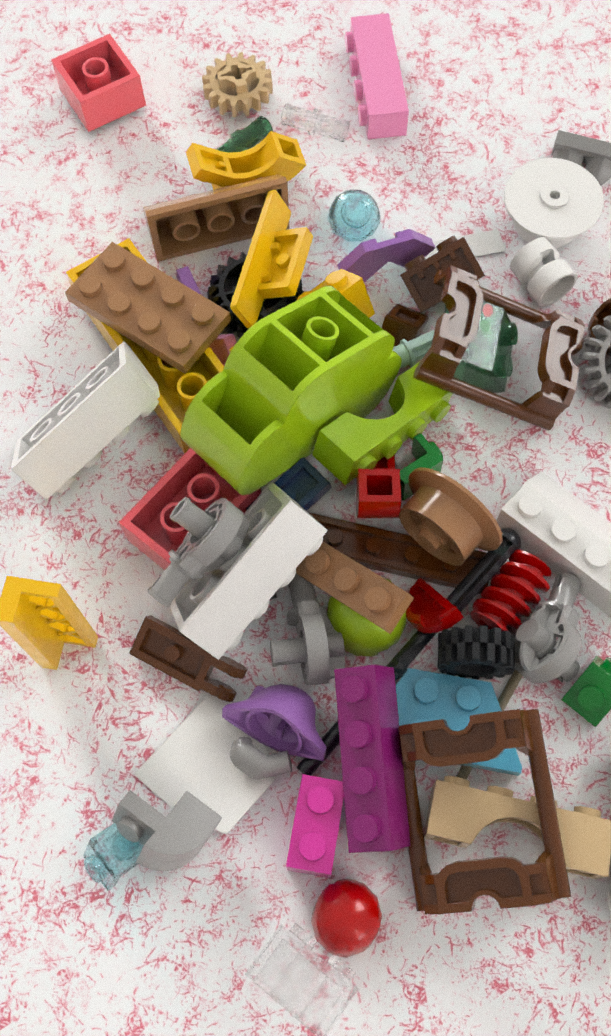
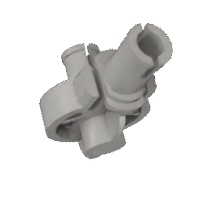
M185 497L173 509L170 515L171 520L185 528L188 533L176 552L172 549L168 552L170 555L169 560L171 561L170 565L152 587H149L147 590L162 605L169 607L191 578L194 580L197 577L202 579L207 571L218 569L226 561L231 560L240 550L243 539L249 530V522L246 515L226 498L216 500L203 511L192 503L189 498Z
M559 573L556 575L548 600L538 604L530 620L522 623L514 637L515 669L529 682L546 683L556 678L560 682L564 680L569 682L577 676L580 670L579 662L576 660L581 648V635L576 629L580 614L573 608V604L581 588V581L572 574L563 573L561 575Z
M296 574L288 584L293 608L288 611L286 617L289 625H296L298 638L270 640L272 666L278 667L279 665L301 663L306 686L327 684L330 679L335 678L334 669L345 668L343 636L341 632L333 629L328 619L326 607L321 606L316 601L313 584Z

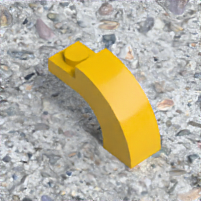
M270 131L256 146L241 152H223L193 142L185 152L193 178L201 182L211 183L213 190L276 174L285 176L288 182L306 166L298 140Z

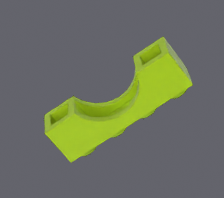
M420 362L397 377L388 400L394 415L384 419H365L346 412L319 431L312 456L344 485H347L358 476V469H373L383 457L391 458L400 449L403 442L409 438L413 440L414 436L419 433L422 434L427 424L433 420L436 423L439 422L449 412L451 405L448 402L453 393L414 379L415 369Z

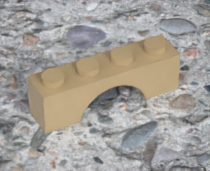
M444 776V781L436 780L432 785L424 828L425 839L467 848L484 827L499 822H510L526 827L543 843L535 796H531L530 801L513 798V791L503 787L487 786V791L470 788L469 780L455 776ZM555 800L567 873L596 880L608 877L611 856V820L601 818V811L589 807L575 806L574 812L557 808V801Z

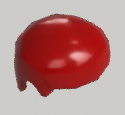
M347 878L337 880L334 884L330 883L322 891L312 911L311 923L316 941L330 954L347 958L364 952L370 947L379 932L382 913L378 897L364 883Z

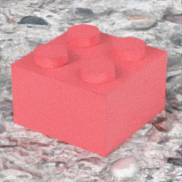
M107 34L51 59L60 91L88 132L146 106L140 75L111 34Z

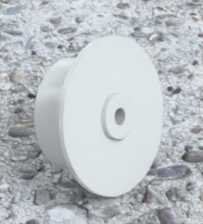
M543 158L530 161L513 172L506 183L504 203L517 233L525 241L530 242L537 238L545 237L557 248L570 243L597 223L603 210L604 195L597 179L584 167L564 159Z

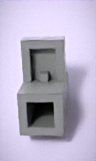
M129 790L119 802L112 822L116 824L120 834L127 840L135 843L139 842L143 845L136 860L138 864L155 871H172L187 865L196 857L213 834L222 817L188 791L184 793L165 817Z

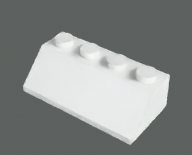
M124 341L16 441L11 470L46 500L56 491L61 494L68 489L75 479L74 475L81 468L85 467L88 469L93 466L103 453L101 450L111 441L117 443L123 439L130 430V424L138 416L146 417L159 403L157 399L160 397L157 382Z
M540 472L527 480L502 507L497 523L500 529L509 528L516 531L521 538V549L541 559L550 567L552 573L555 575L569 573L576 576L581 581V588L578 593L611 617V522L544 472Z
M272 481L244 513L249 522V530L243 539L238 553L218 569L207 571L202 579L197 577L194 580L191 578L170 605L179 631L218 660L226 651H231L238 645L244 629L253 619L256 620L265 613L271 597L279 588L287 586L292 581L298 565L306 556L314 554L323 542V536L328 531Z

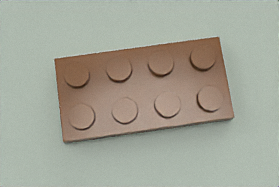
M111 242L65 291L69 302L184 374L188 372L231 321L229 311L114 242Z

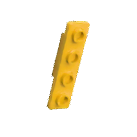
M270 190L267 193L230 304L231 310L246 328L252 327L257 322L264 299L296 295L313 240V235L307 227L286 230L291 211L277 190Z

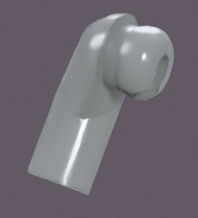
M240 737L232 743L230 751L231 761L234 766L252 779L259 780L292 772L288 750L264 755L252 745L253 741L250 738Z

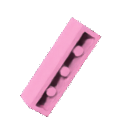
M389 13L351 17L350 32H345V46L347 53L352 52V56H349L351 77L356 76L357 79L354 80L355 101H361V105H358L359 125L365 126L367 139L406 136L409 110Z

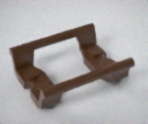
M449 265L445 271L438 270L433 283L443 287L441 301L445 303L449 313H443L437 319L431 348L416 367L414 379L543 429L551 430L555 419L570 406L577 390L580 368L573 363L571 355H575L583 348L585 334L583 321L557 309L552 313L545 314L479 286L476 275ZM483 304H490L494 309L545 329L537 367L538 376L542 382L541 391H538L523 403H518L454 378L456 368L460 364L467 346L477 335Z
M516 709L470 715L468 725L460 731L452 730L444 719L399 726L411 844L408 847L417 911H424L425 914L472 912L475 909L476 899L482 895L493 897L498 902L500 909L548 904L560 898L571 897L539 709ZM516 748L528 755L544 852L535 863L523 864V862L514 857L501 856L456 861L446 865L439 873H432L427 860L415 776L416 761L423 760L431 766L438 767L484 762L498 758L505 749Z

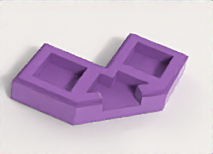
M411 229L396 232V238L377 243L374 238L361 242L337 266L339 270L343 269L362 277L365 283L388 261L405 267V264L422 254L426 257L436 247L431 238Z

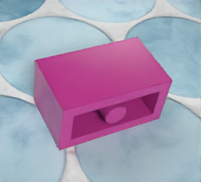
M302 774L286 863L288 871L331 878L344 800L343 781Z

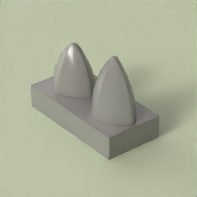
M558 130L551 154L553 158L568 160L580 166L582 163L586 164V170L597 179L600 186L611 178L610 142Z

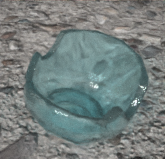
M360 189L345 190L335 197L329 208L327 220H329L334 235H338L346 241L361 242L376 231L380 224V211L377 202L369 193Z

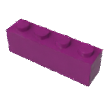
M374 664L334 669L349 853L383 852L409 847L411 844L394 668Z

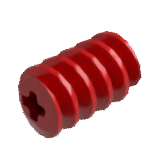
M515 550L508 558L509 562L501 566L500 574L494 575L490 582L491 586L484 588L481 593L482 598L475 600L472 605L473 611L469 613L470 617L479 627L481 625L488 626V629L496 627L501 628V631H509L506 628L508 626L518 630L522 622L516 614L522 617H529L532 613L530 607L525 602L538 605L541 598L536 591L547 593L550 589L549 583L543 578L551 577L550 567L529 552Z

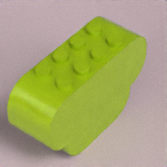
M333 286L322 287L262 318L243 334L231 350L224 370L209 380L190 403L183 420L181 439L241 495L251 494L290 469L301 458L311 455L319 431L338 417L348 412L365 418L375 409L389 391L401 367V356L392 351L395 343L394 337L342 296Z

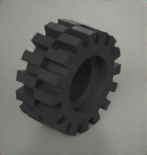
M465 625L463 629L456 626L451 627V630H442V633L438 634L437 669L441 673H447V675H458V677L463 678L472 677V679L479 680V677L493 679V676L502 678L505 675H511L515 671L514 635H511V632L507 630L501 631V628L494 627L488 629V626L481 625L479 628Z

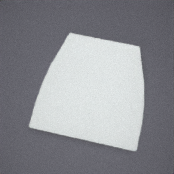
M208 694L135 772V775L155 795L172 808H174L184 793L188 791L222 817L215 830L228 834L279 775L256 780L234 766L230 758L232 743L237 738H250L253 741L252 745L264 755H270L264 744L222 718V709L225 705L231 704L230 702Z

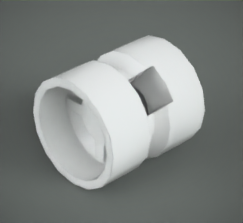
M545 237L532 240L515 254L510 264L512 272L522 284L528 285V292L537 304L542 307L549 306L564 297L573 288L578 279L576 272L566 260L559 259L560 254L558 250Z

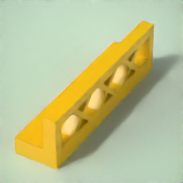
M13 576L6 577L0 597V626L41 668L58 669L64 643L96 648L98 635L61 584Z

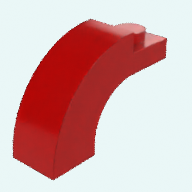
M395 455L389 459L383 457L373 469H358V476L356 477L357 518H399L401 509L400 469H395Z

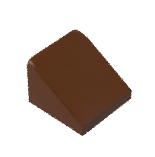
M396 304L385 316L382 329L394 337V346L400 345V340L405 339L408 342L419 337L429 317L401 304Z

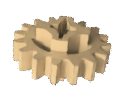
M239 52L235 58H232L230 53H227L226 60L222 61L215 58V67L207 66V75H202L204 98L209 100L211 109L219 106L221 115L229 110L232 112V117H236L239 111H243L246 116H249V109L253 108L256 111H260L261 102L268 104L270 101L269 94H273L271 69H266V62L264 60L256 63V56L253 54L246 59L243 52Z

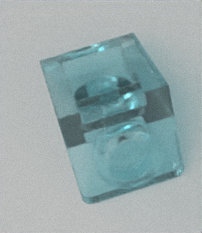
M114 823L89 840L83 855L85 869L95 882L99 883L101 881L106 890L109 891L116 886L122 875L138 865L136 860L143 845L139 842H131L123 837Z

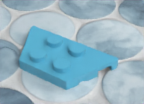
M408 668L407 672L396 684L399 726L444 719L452 730L460 731L468 725L470 715L502 711L491 682ZM515 748L505 749L498 758L490 761L461 764V766L465 765L517 776L522 772V765Z

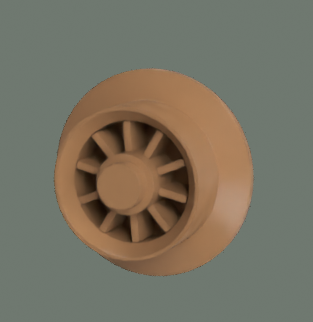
M416 468L412 471L408 480L413 496L400 509L399 519L408 534L423 549L447 564L460 566L476 548L493 551L501 545L503 537L496 519L486 506L468 489L449 476L430 468Z

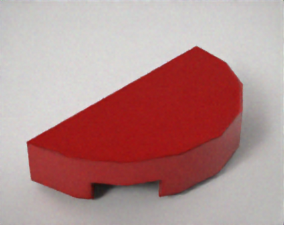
M422 578L418 579L410 588L409 594L414 599L406 610V618L416 630L422 633H438L451 628L465 618L452 603Z

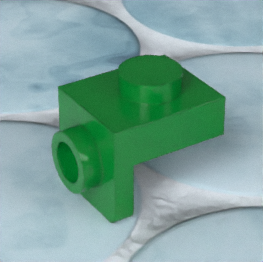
M421 433L413 437L411 453L416 460L400 470L401 499L403 501L413 495L408 479L414 469L430 468L441 472L443 455L441 450L433 441L428 442Z
M596 656L561 699L595 728L611 710V658L609 657L602 660Z

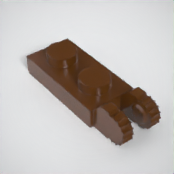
M152 615L145 616L129 652L130 655L197 691L203 690L226 702H233L237 692L231 686L219 680L209 678L213 668L215 667L231 677L240 679L244 678L248 670L244 665L229 657L222 656L219 660L183 635L178 629Z

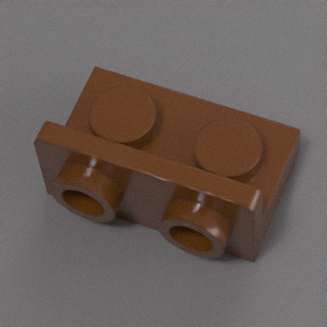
M455 235L451 236L436 246L438 250L436 254L427 259L422 254L404 265L407 271L400 276L421 313L442 302L443 287L433 283L438 270L445 271L449 265L476 275L477 280L485 276L464 237L457 240Z

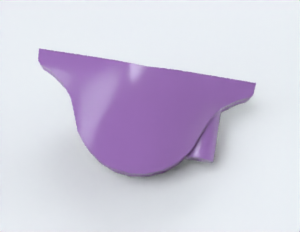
M286 684L272 685L267 688L256 686L248 699L227 704L222 709V718L267 747L279 752L288 750L289 755L321 761L325 758L326 745L321 740L315 726V704L311 697L298 687Z

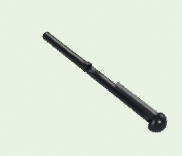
M502 528L503 540L501 545L496 550L488 551L446 598L460 612L470 603L514 551L521 549V538L516 531ZM417 630L386 666L394 668L395 681L407 672L409 664L437 633H422ZM338 720L321 738L326 745L324 760L304 758L296 767L302 774L311 776L340 744Z

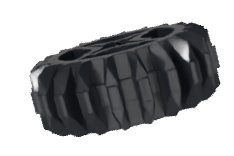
M243 251L241 252L240 259L235 260L229 256L227 266L218 265L217 275H211L210 287H208L207 291L209 300L230 312L231 321L224 328L227 334L237 332L239 339L249 328H246L233 313L230 304L246 259V254ZM300 279L295 296L264 299L257 322L297 301V298L304 293L302 290V280Z

